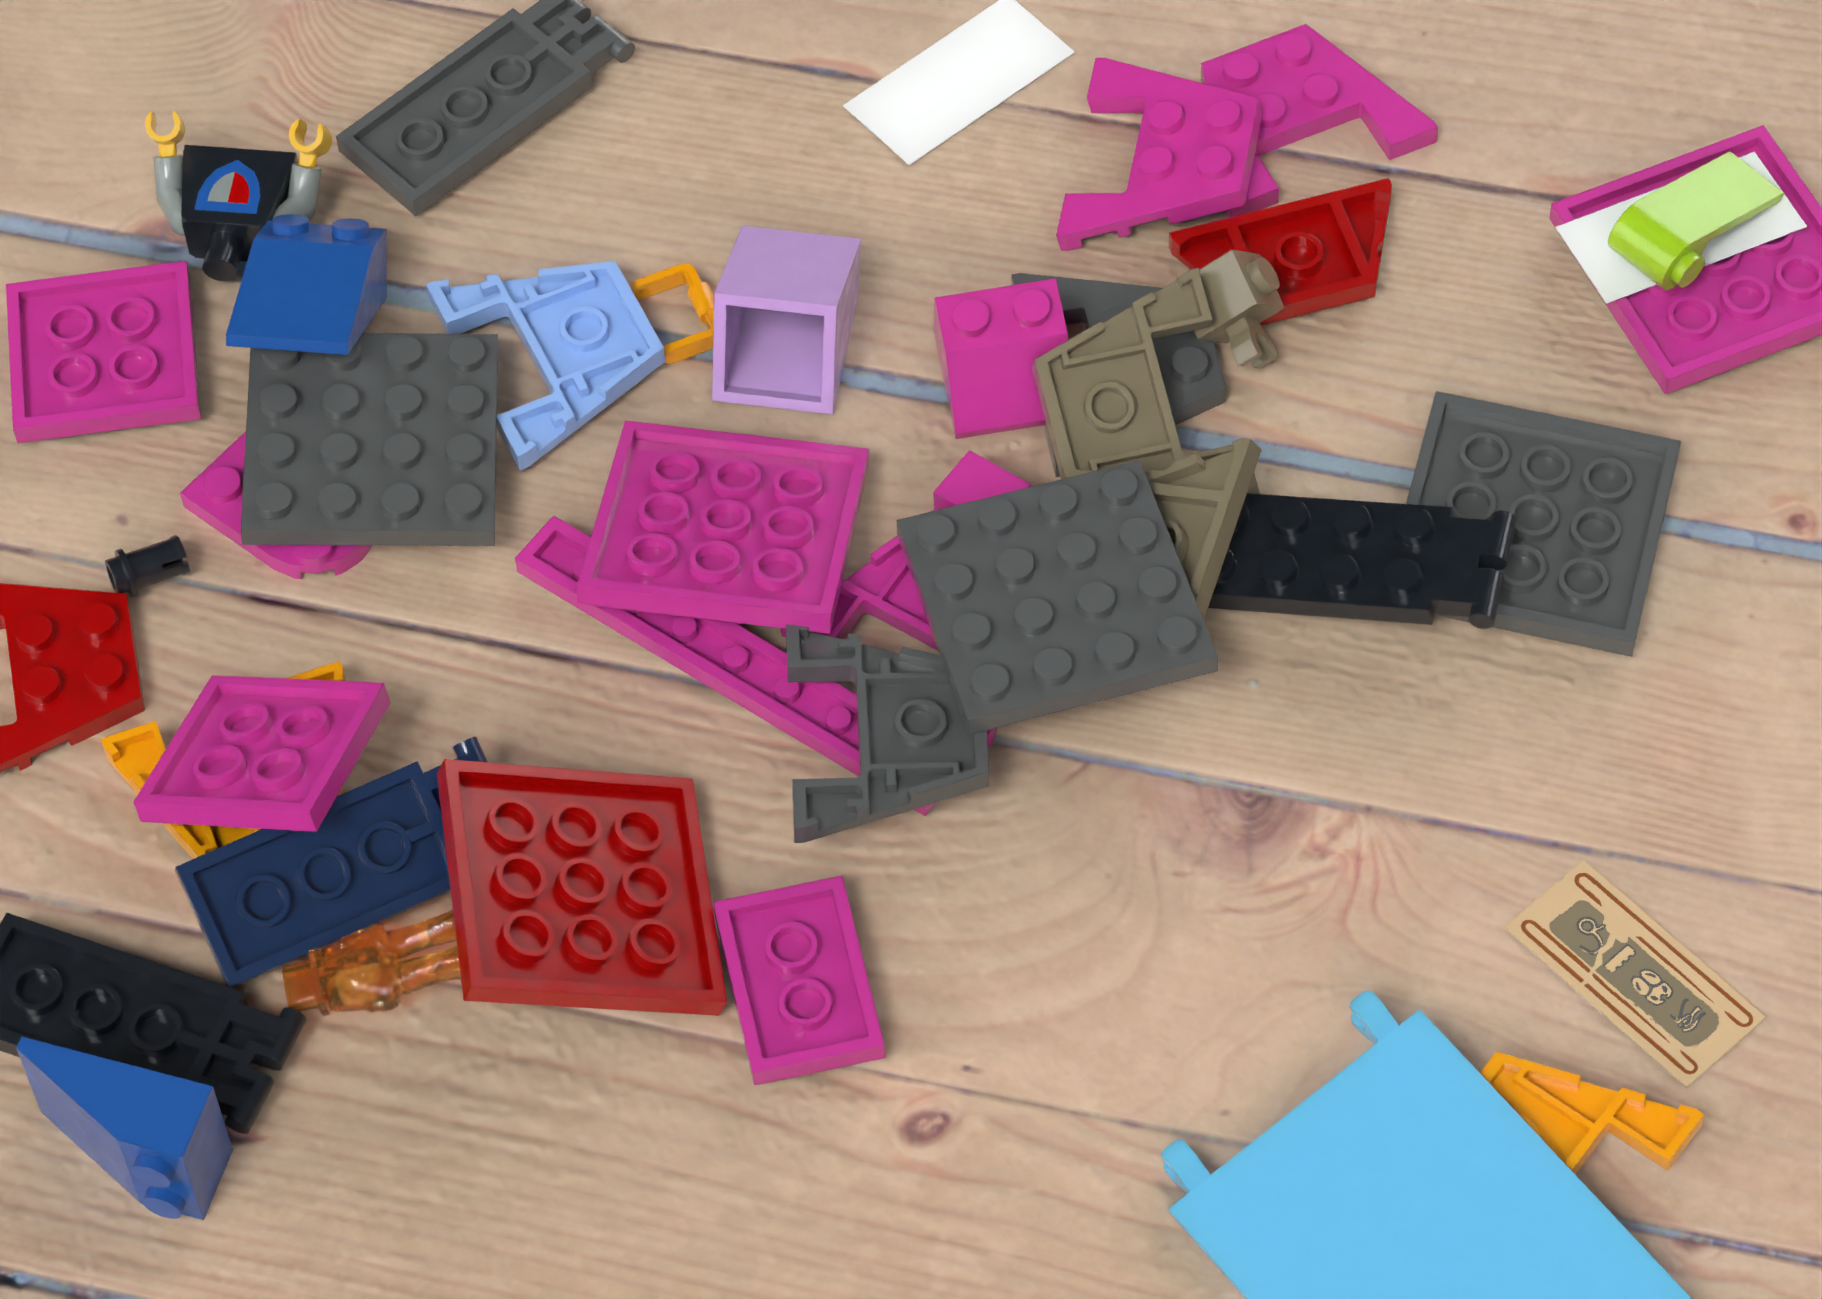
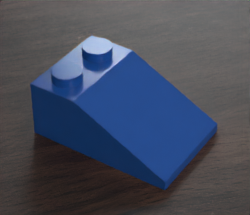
M296 214L279 215L274 217L272 221L268 220L253 240L226 332V346L349 355L387 298V229L369 228L367 221L352 218L336 220L332 225L309 223V218Z
M21 1036L16 1049L41 1113L149 1211L170 1219H177L182 1214L204 1220L233 1152L213 1086Z

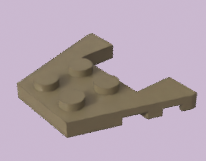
M1199 268L1188 270L1166 287L1154 294L1150 292L1133 302L1131 307L1104 323L1100 321L1034 360L1031 368L1061 479L1140 460L1144 472L1152 469L1160 471L1167 469L1175 461L1198 454L1203 460H1207L1233 451V446L1228 445L1183 454L1152 341L1155 338L1204 329L1210 326L1213 319ZM1255 473L1247 491L1250 494H1260Z

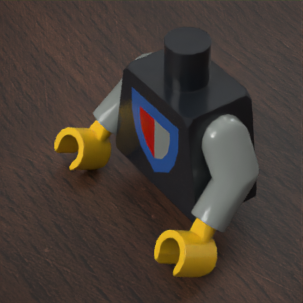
M173 110L174 129L170 134L160 136L156 133V117L151 111L146 117L145 128L148 135L158 144L159 156L153 157L158 204L172 231L185 236L189 254L195 258L204 259L202 270L208 277L222 282L234 280L238 275L241 261L247 262L255 236L268 220L272 221L274 217L285 214L302 215L309 218V222L314 217L322 171L321 167L316 166L317 158L325 155L332 145V135L323 124L320 123L318 125L317 138L309 146H305L304 137L307 132L306 122L297 119L291 125L289 140L292 146L300 151L299 162L296 152L185 145L182 155L177 154L176 144L185 135L184 121Z

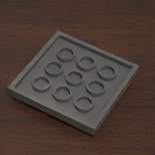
M363 333L349 355L250 348L241 513L242 545L495 546L498 334Z
M1436 391L1406 504L1452 507L1454 518L1490 520L1492 513L1499 510L1508 511L1516 517L1507 566L1503 570H1498L1503 574L1504 580L1493 628L1632 657L1681 441ZM1436 615L1469 622V617Z
M1140 460L896 520L897 536L968 735L1218 671L1217 652Z

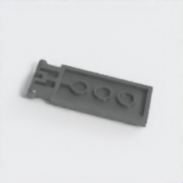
M540 0L522 14L512 8L336 136L338 150L414 216H417L593 86L591 75L614 58L620 63L629 60L635 51V45L600 16L590 18L591 9L580 0Z

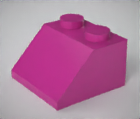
M1056 278L935 297L933 330L955 439L1045 425V417L1031 367L1035 359L1068 341Z

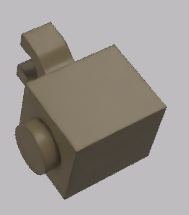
M1230 250L1201 268L1199 272L1213 320L1208 328L1194 330L1199 340L1228 343L1230 341L1231 351L1238 366L1244 367L1252 362L1254 368L1260 369L1278 358L1279 355L1271 339L1260 324L1285 308L1276 290L1279 288L1280 283L1272 265L1265 258L1261 257L1260 254Z

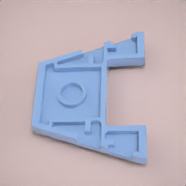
M616 261L538 269L539 277L501 281L498 274L485 275L486 281L479 284L450 287L449 280L434 281L426 284L428 299L447 334H461L502 317H508L548 388L550 395L497 415L498 431L519 470L531 466L666 362L664 347Z

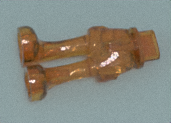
M453 910L396 930L386 931L383 923L370 925L353 934L341 937L339 940L321 949V951L317 947L309 950L310 960L282 966L288 1007L299 1012L319 1008L322 1016L330 1015L331 1010L335 1012L362 1010L371 1013L384 1012L400 1006L402 996L438 983L461 980L457 946L434 954L401 960L416 952L445 943L455 942L456 932Z

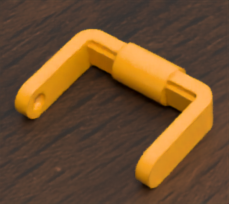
M687 263L637 279L630 284V288L637 300L686 284L688 288L687 295L701 323L708 328L705 331L665 345L666 364H673L713 349L714 293L707 282L701 281L696 269Z

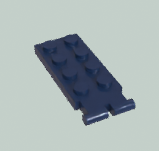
M476 736L453 746L457 756L454 760L488 762ZM417 761L337 796L317 832L261 829L175 867V873L227 987H237L451 891L437 772L440 766L423 773Z

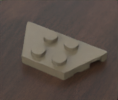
M1240 438L1232 441L1233 451L1207 460H1203L1198 454L1175 461L1167 469L1160 471L1152 469L1145 472L1203 620L1262 450L1249 438Z

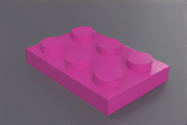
M843 876L713 902L717 928L754 1085L885 1058V1045Z

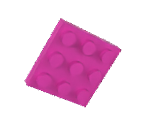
M187 261L6 284L12 421L17 443L201 419L191 280Z
M212 675L133 801L140 821L178 825L188 824L317 832L391 703L385 684L376 682Z

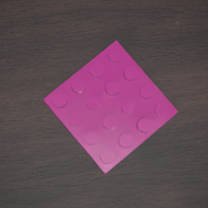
M1764 125L1551 203L1549 219L1554 227L1663 187L1729 151L1738 158L1755 152L1807 225L1806 228L1704 266L1695 280L1684 288L1677 285L1673 289L1664 290L1660 286L1654 285L1606 304L1664 394L1822 335V208Z
M625 420L577 582V604L785 629L786 624L809 627L810 632L830 634L869 469V449Z

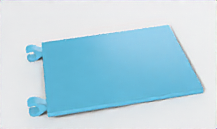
M1372 991L1362 992L1350 1003V1009L1352 1011V1024L1375 1045L1218 1170L1210 1174L1184 1140L1178 1139L1161 1153L1166 1174L1187 1193L1168 1208L1170 1215L1245 1299H1692L1420 1009L1398 1025L1382 1001Z

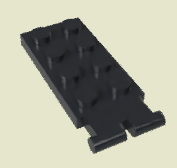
M1247 493L1208 608L1425 625L1433 624L1434 615L1469 617V623L1474 627L1488 629L1495 622L1504 580L1503 574L1498 570H1503L1507 566L1516 517L1508 511L1499 510L1492 513L1490 520L1454 518L1452 507Z
M6 912L0 923V1051L19 1057L16 1047L22 1036L210 1085L214 1088L221 1113L227 1115L225 1124L230 1129L241 1134H248L275 1083L271 1076L257 1069L259 1066L274 1071L282 1069L307 1021L301 1012L285 1007L278 1017L248 1007L245 992Z

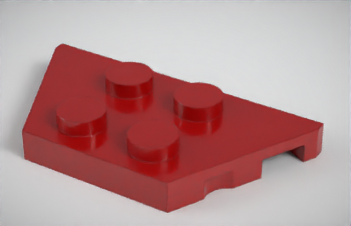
M1389 178L1169 232V249L1171 254L1190 270L1196 268L1200 270L1230 250L1260 254L1261 257L1265 258L1272 265L1278 276L1280 286L1276 290L1285 308L1262 321L1261 325L1372 298L1376 295L1391 201L1392 183Z

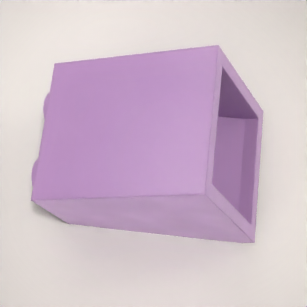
M750 226L741 227L714 293L712 401L833 415L859 295L861 239Z

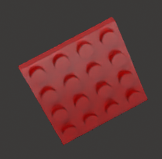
M444 759L437 772L464 1001L719 1016L727 1003L693 778Z

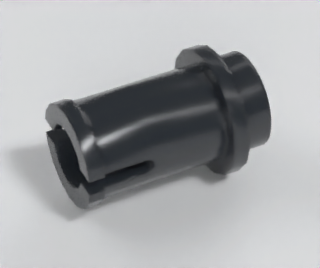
M177 535L125 553L121 548L115 550V557L105 560L106 571L114 592L128 593L131 598L138 596L139 588L181 574L186 575L190 573L188 561H183V558L187 556Z

